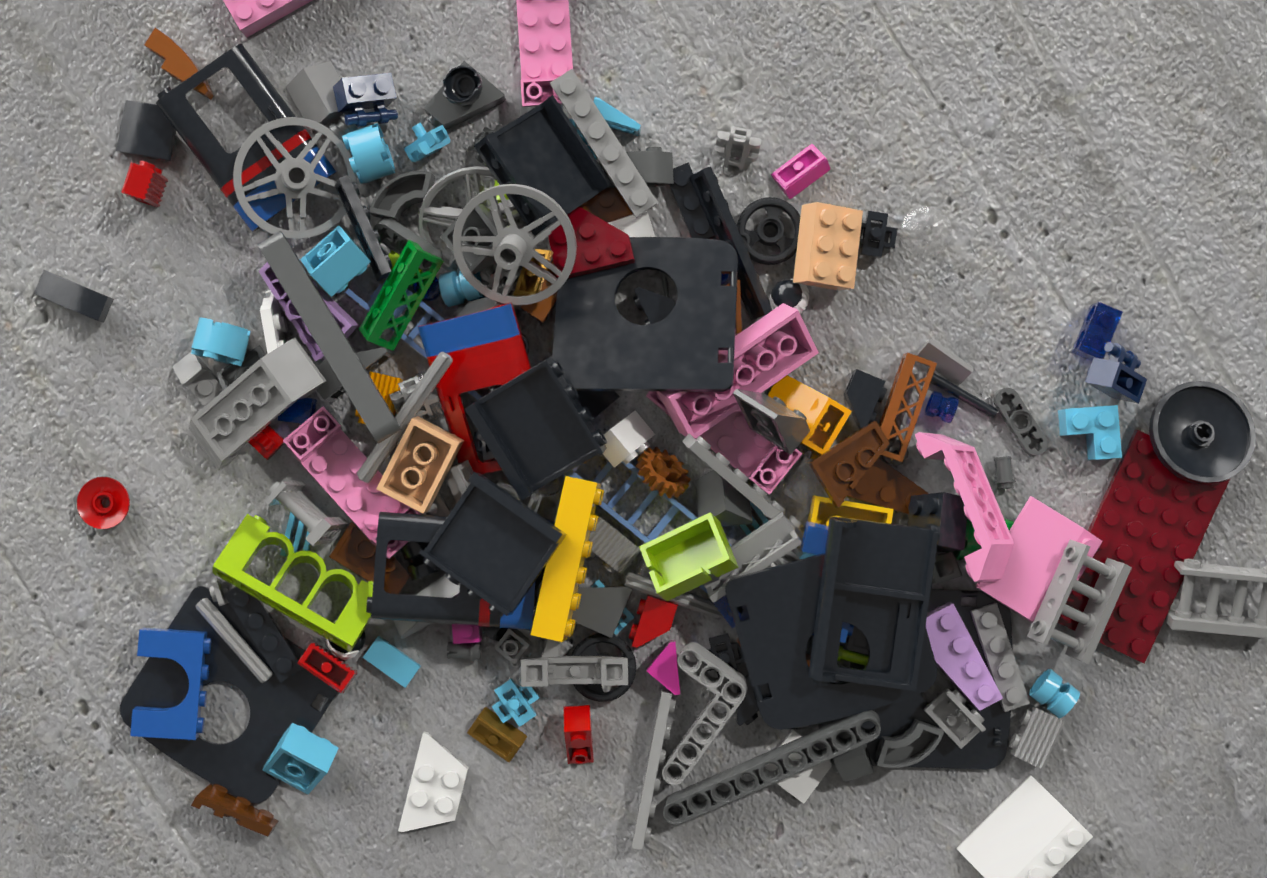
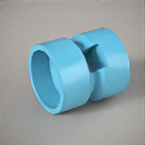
M456 271L440 274L439 288L442 298L448 307L463 304L465 298L468 301L485 298L483 294L477 291L465 279L461 271L459 274ZM480 272L474 274V276L481 282Z
M1047 669L1035 681L1030 689L1029 696L1040 704L1046 703L1047 710L1056 717L1062 718L1074 707L1080 697V691L1070 683L1063 684L1061 676L1052 669Z

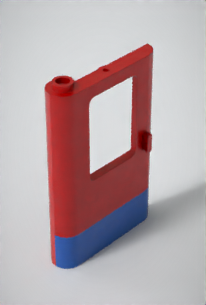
M512 302L494 306L484 311L418 326L429 367L440 352L449 354L453 359L452 364L436 385V391L449 433L464 440L456 456L458 463L468 460L473 472L480 474L499 471L502 468L497 460L490 462H481L479 460L460 395L463 392L494 385H503L531 368Z

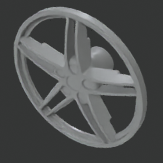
M286 117L270 121L257 128L242 144L234 165V189L243 211L261 229L273 235L281 230L288 239H305L326 232L346 214L342 204L328 221L318 227L304 230L306 195L308 193L341 201L339 195L314 188L316 181L335 188L336 181L314 173V169L325 153V149L330 141L336 145L342 154L351 182L354 181L356 183V173L354 174L349 158H352L349 150L347 151L343 141L332 130L310 119ZM296 125L314 129L318 133L309 141L298 157L293 158L269 131L282 126ZM265 134L285 158L280 164L261 139L262 135ZM323 134L327 139L310 164L304 158ZM257 140L275 167L276 173L242 187L241 174L243 162L250 147ZM273 181L275 182L277 189L245 197L244 192ZM284 193L286 196L289 230L277 228L264 221L255 213L248 201ZM292 199H300L299 231H294Z
M477 166L455 170L443 176L429 189L423 199L419 212V232L422 239L435 247L428 232L427 222L448 227L454 222V220L430 217L427 214L458 218L463 210L443 206L442 208L429 207L435 195L448 183L464 177L466 202L468 203L472 199L469 176L474 175L477 193L479 194L484 191L480 175L494 177L488 167ZM489 199L481 203L493 211ZM506 200L510 209L515 208L510 200ZM502 202L498 203L501 213L505 212ZM517 210L511 211L513 218L520 215ZM506 214L503 215V220L505 222L508 221ZM452 254L450 260L443 256L444 262L442 267L449 272L456 271L459 274L460 269L455 264V255Z
M503 184L480 192L463 208L456 221L453 233L455 259L465 279L484 296L504 304L512 302L513 305H528L550 297L566 282L576 259V236L572 223L565 211L547 194L525 185ZM504 194H519L533 198L552 212L523 229H518ZM497 195L500 196V199L504 206L503 209L510 223L509 226L504 225L502 214L498 205V201L496 199ZM489 199L498 235L462 236V230L469 214L480 203ZM553 216L558 218L534 237L529 232ZM559 225H562L568 248L567 259L562 272L533 249L536 244L550 235ZM461 241L493 242V247L461 244ZM462 251L473 252L476 255L494 256L497 267L492 290L483 285L472 274L465 262ZM534 257L545 267L551 269L554 273H556L559 276L558 279L551 273H549L547 270H545L535 262L531 261V258ZM518 266H523L538 277H543L552 283L545 290L533 295L522 297L507 296ZM503 269L511 270L502 294L497 293Z

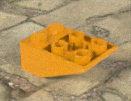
M788 375L776 382L768 394L772 399L773 397L781 399L788 409L792 411L794 409L799 410L806 416L810 432L800 444L819 456L830 449L852 412L833 399Z

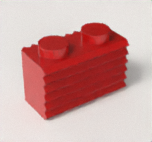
M141 160L139 164L131 162L121 193L138 202L159 207V202L162 201L161 197H163L162 193L165 192V183L168 180L162 175L163 170L156 168L151 163Z
M311 643L297 663L339 693H344L357 675V670H353L348 664H344V661H340V658L331 655V652H327V649L318 646V643Z

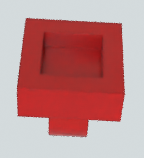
M270 425L266 426L248 442L266 460H269L285 444L283 442L284 438Z

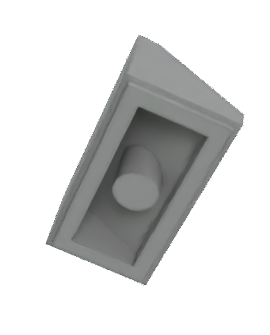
M933 339L926 341L917 354L919 357L936 362L935 370L956 385H960L974 370L971 365Z

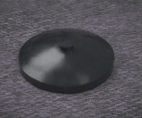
M1192 381L1178 385L1158 401L1150 418L1149 434L1156 456L1166 469L1187 482L1199 485L1222 483L1242 471L1253 455L1256 432L1251 414L1234 393L1218 384Z

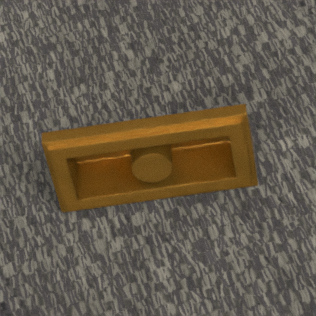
M535 249L549 262L551 261L552 250ZM534 257L531 258V261L535 262L545 270H548V268L545 267L542 263H540L537 259H535ZM522 267L513 295L515 297H522L541 292L544 278H540L525 267Z
M484 707L467 732V734L509 763L527 738L526 734L509 722L502 723L498 715L487 707Z

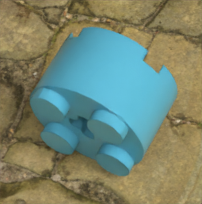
M378 123L342 136L347 151L350 150L352 158H349L350 165L354 174L357 173L361 184L395 173V166L388 144L381 138L384 134Z
M199 317L191 354L204 358L208 357L225 364L241 366L244 361L251 331L224 322L213 323L211 319Z

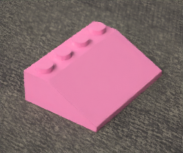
M1030 496L1009 530L1014 546L1002 579L999 581L977 582L975 587L1033 623L1069 540L1071 539L1090 546L1087 556L1093 558L1102 541L1083 527ZM1082 565L1076 580L1080 579L1081 575L1086 569V566Z

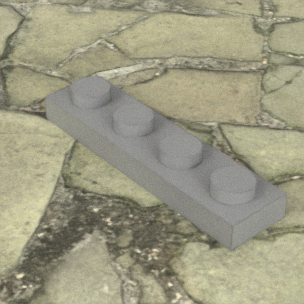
M997 603L971 610L970 613L991 676L1003 699L999 700L1002 710L1006 712L1030 704Z

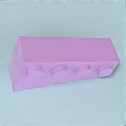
M266 262L259 270V273L276 300L280 302L289 321L300 334L299 337L307 345L314 361L318 359L324 361L326 359L269 263ZM312 280L346 338H348L359 324Z
M947 602L928 612L926 629L936 666L948 677L967 701L979 711L1003 699L954 604Z

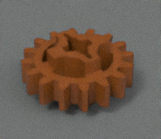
M649 447L637 459L636 467L640 469L637 474L645 478L642 482L644 484L649 483L648 486L651 491L658 490L660 496L666 493L669 499L673 496L678 498L689 487L688 483L691 478L686 476L689 471L681 467L684 463L677 462L676 455H668L666 449L661 452L658 447L654 449Z

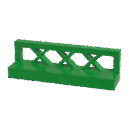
M408 240L359 328L367 341L394 351L444 262L440 257L423 251L418 243ZM423 259L433 262L429 271L420 274L418 268ZM418 282V291L407 296L406 290L408 286ZM406 305L407 310L405 314L395 319L393 315L395 309ZM393 327L394 333L390 341L380 338L384 330Z

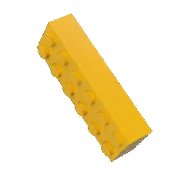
M565 476L555 526L567 535L546 564L531 630L532 636L563 642L574 633L576 620L572 619L573 610L579 609L582 594L577 592L579 584L585 582L587 568L583 567L584 560L591 555L593 542L589 541L591 531H596L599 516L595 515L597 505L602 504L604 490L600 489V483Z

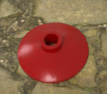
M97 477L89 480L83 485L77 497V509L80 517L85 523L97 529H109L117 526L125 519L130 507V498L126 488L122 483L110 477ZM104 498L110 500V505L107 508L102 504Z

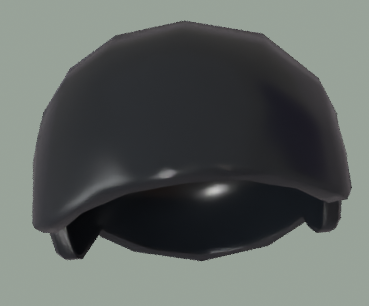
M457 66L452 68L446 77L443 78L444 91L442 94L455 105L467 106L473 104L482 93V78L471 66Z

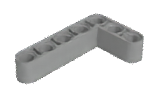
M692 642L683 647L678 657V665L685 673L711 690L715 695L668 757L662 770V776L670 785H678L685 780L744 700L748 690V681L741 673L700 644ZM685 654H694L697 657L698 661H688L686 659ZM715 669L719 672L720 676L716 678L711 677L707 670ZM736 684L742 691L734 693L729 689V685ZM722 705L727 712L718 713L714 706ZM699 726H708L711 729V733H703ZM684 746L694 747L696 753L687 752ZM670 766H677L682 772L675 773L670 769Z

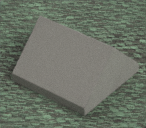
M331 61L303 68L286 86L303 118L316 121L325 126L343 113L349 112H338L333 86L341 78Z

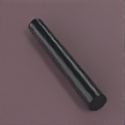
M933 373L930 383L989 417H995L998 412L997 408Z

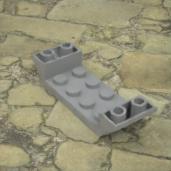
M293 338L260 358L190 420L189 430L217 469L221 470L238 456L237 451L297 400L311 395L326 380L297 339Z

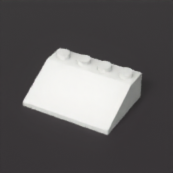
M1029 775L956 849L984 878H1052L1093 836L1042 785Z

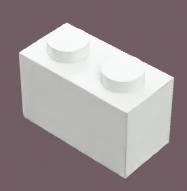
M635 410L604 434L607 440V444H605L607 449L603 455L614 468L622 461L627 465L650 446L648 440L655 434Z

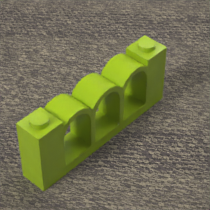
M247 514L213 564V574L349 652L352 651L371 620V613L366 612L367 598L372 597L373 593L372 581L367 583L361 580L358 585L355 577L348 571L332 569L326 572V565L318 554L308 550L294 553L291 541L283 534L270 532V526H268L267 521L257 515L252 517ZM277 545L285 550L288 558L270 586L245 573L262 547ZM308 563L317 569L319 579L301 605L277 590L295 565ZM339 581L349 587L351 598L334 624L309 608L327 583Z

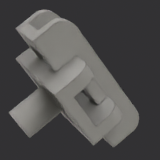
M731 126L730 133L718 130L714 153L725 156L723 167L728 168V165L739 167V170L743 171L745 161H757L762 139L750 137L752 130ZM730 156L739 157L741 160L730 159Z
M417 376L398 383L400 391L390 394L397 414L420 382ZM435 388L423 404L425 408L419 410L415 417H421L426 414L428 416L433 415L429 405L439 400Z

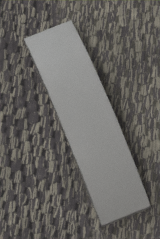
M558 656L521 659V687H542L549 684L628 685V658Z

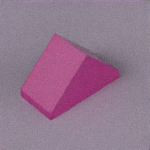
M669 640L646 668V671L674 695H680L675 640Z

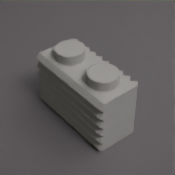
M599 517L596 531H591L589 541L593 542L590 556L593 559L596 555L605 561L602 564L604 568L613 575L617 571L622 575L640 552V548L603 518Z
M1031 705L1030 710L1026 709L1021 716L1020 724L1022 726L1019 734L1015 733L1010 740L1009 747L1012 748L1010 753L1043 769L1065 721Z

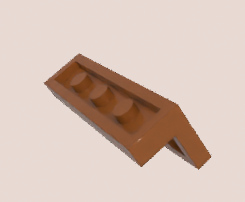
M908 352L903 354L879 422V426L887 440L898 436L901 448L898 455L884 450L881 454L882 456L903 462L937 365L936 362ZM915 362L929 366L926 377L916 381L912 373ZM909 378H911L913 383L907 386ZM924 381L922 388L920 389L918 384ZM915 386L919 395L918 400L908 406L903 395L905 390ZM902 402L904 408L899 410L900 404ZM915 406L914 411H913V414H912L911 411H910V408H912V407ZM906 411L910 423L908 427L899 431L895 423L896 415ZM893 427L896 433L890 435ZM906 431V434H905V437H904V440H903V438H902V436H901V433H903V432Z

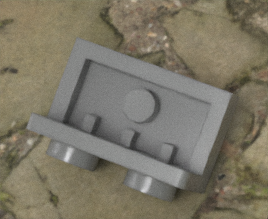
M945 688L924 708V711L962 749L980 731L983 733L986 730L981 724L985 720L975 709L969 711L963 705L966 699L956 689L951 692Z

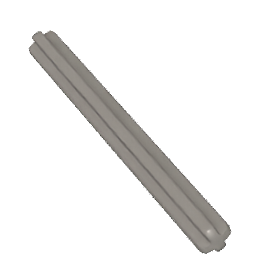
M440 352L395 417L402 430L379 444L377 443L357 472V476L361 481L369 483L407 429L411 419L416 416L452 364L453 359L449 354Z

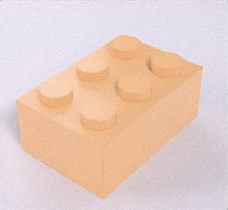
M820 202L802 205L793 283L838 291L854 289L862 210Z
M419 416L412 418L376 489L424 514L430 510L464 440Z

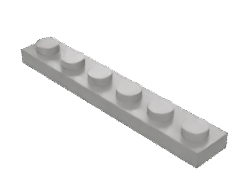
M573 69L550 82L552 89L634 216L637 218L657 205L658 201Z
M688 434L682 442L768 517L772 519L785 511L774 499L771 503L764 498L767 493L755 484L751 487L747 484L746 481L749 478L738 468L733 472L728 467L730 461L719 452L716 455L711 453L709 449L712 446L701 436L695 439L692 435ZM791 515L787 519L796 530L802 542L804 532L801 530L803 524Z
M661 689L632 840L633 849L642 850L643 844H648L651 828L647 827L648 817L653 818L656 802L652 801L653 791H659L661 776L657 775L658 765H664L666 750L662 749L663 739H669L671 724H667L668 713H674L676 698H671L672 692L670 690Z

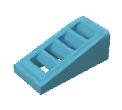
M594 98L593 102L610 128L636 136L640 135L641 125L600 98Z

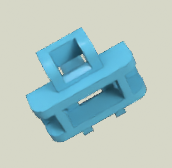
M419 123L412 127L418 139L405 147L404 150L412 162H417L448 145L450 137L443 125L426 132L422 124Z
M511 678L494 690L500 700L492 705V708L502 723L513 717L520 727L537 715L530 704L539 699L540 696L533 687H518ZM499 706H501L506 715H504Z

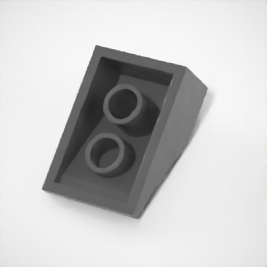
M385 347L356 353L368 374L370 371H375L394 356V353ZM318 359L314 364L326 382L317 389V392L325 401L333 403L344 395L346 391L326 359L324 361Z
M736 389L733 392L750 429L790 455L810 432L806 416L799 410L794 409L792 411L788 409L786 404L778 397H773L772 399L764 393Z

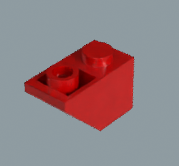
M647 594L646 600L641 598L636 612L641 615L638 625L633 623L629 634V639L633 640L632 646L637 648L670 631L678 604Z
M590 705L564 707V736L568 764L594 762Z

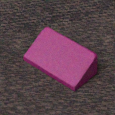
M811 144L774 171L771 176L789 199H792L830 170L827 158Z

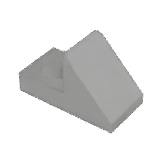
M190 352L173 366L182 385L188 386L204 406L223 391L219 380L199 356L193 355Z

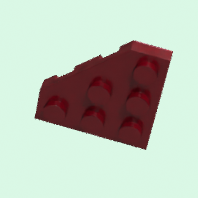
M581 207L567 214L572 223L577 244L575 263L568 278L635 263L628 234ZM559 225L548 235L551 250L553 251L554 266L562 272L566 263L568 248L562 225Z

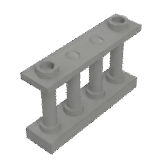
M282 481L281 484L276 482L266 493L269 497L264 502L267 505H283L307 526L309 534L305 539L312 546L331 543L349 524L341 516L327 517L301 493L302 489L306 486L303 481Z
M1070 539L1027 637L1045 645H1048L1049 640L1053 639L1068 646L1066 655L1089 664L1132 567L1109 558L1106 559L1105 564L1087 556L1090 546ZM1082 565L1100 573L1094 588L1076 580ZM1071 590L1089 597L1084 612L1066 605ZM1061 614L1079 622L1073 637L1055 629Z
M1185 559L1184 562L1175 561L1174 566L1180 574L1184 575L1179 608L1175 611H1169L1165 618L1166 623L1171 629L1267 638V566L1263 567V569L1202 564L1194 559ZM1195 576L1211 577L1205 611H1202L1201 614L1190 611ZM1222 578L1237 580L1232 610L1228 616H1221L1216 613ZM1248 581L1263 582L1258 614L1254 616V619L1242 616Z

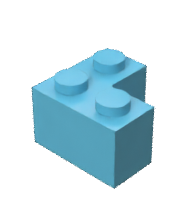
M1118 405L1058 410L1060 436L1086 434L1088 460L1122 458Z

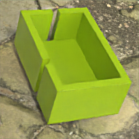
M711 512L639 546L646 566L651 570L649 574L656 592L666 601L711 581L712 574L720 577L739 568L721 523Z

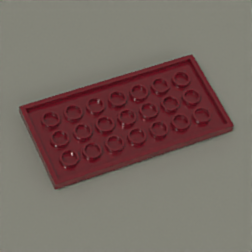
M1140 430L1134 431L1088 531L1102 541L1093 559L1105 564L1106 559L1109 558L1132 567L1099 643L1145 664L1184 580V575L1180 574L1174 566L1175 561L1184 562L1185 559L1194 558L1230 479L1213 485H1199L1178 478L1166 469L1156 456L1151 444L1150 435ZM1086 567L1078 581L1094 588L1100 573ZM1072 590L1066 605L1084 612L1089 597ZM1061 614L1057 623L1075 631L1079 622Z

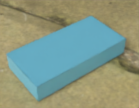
M380 636L375 639L363 656L365 660L405 688L421 667L420 664Z

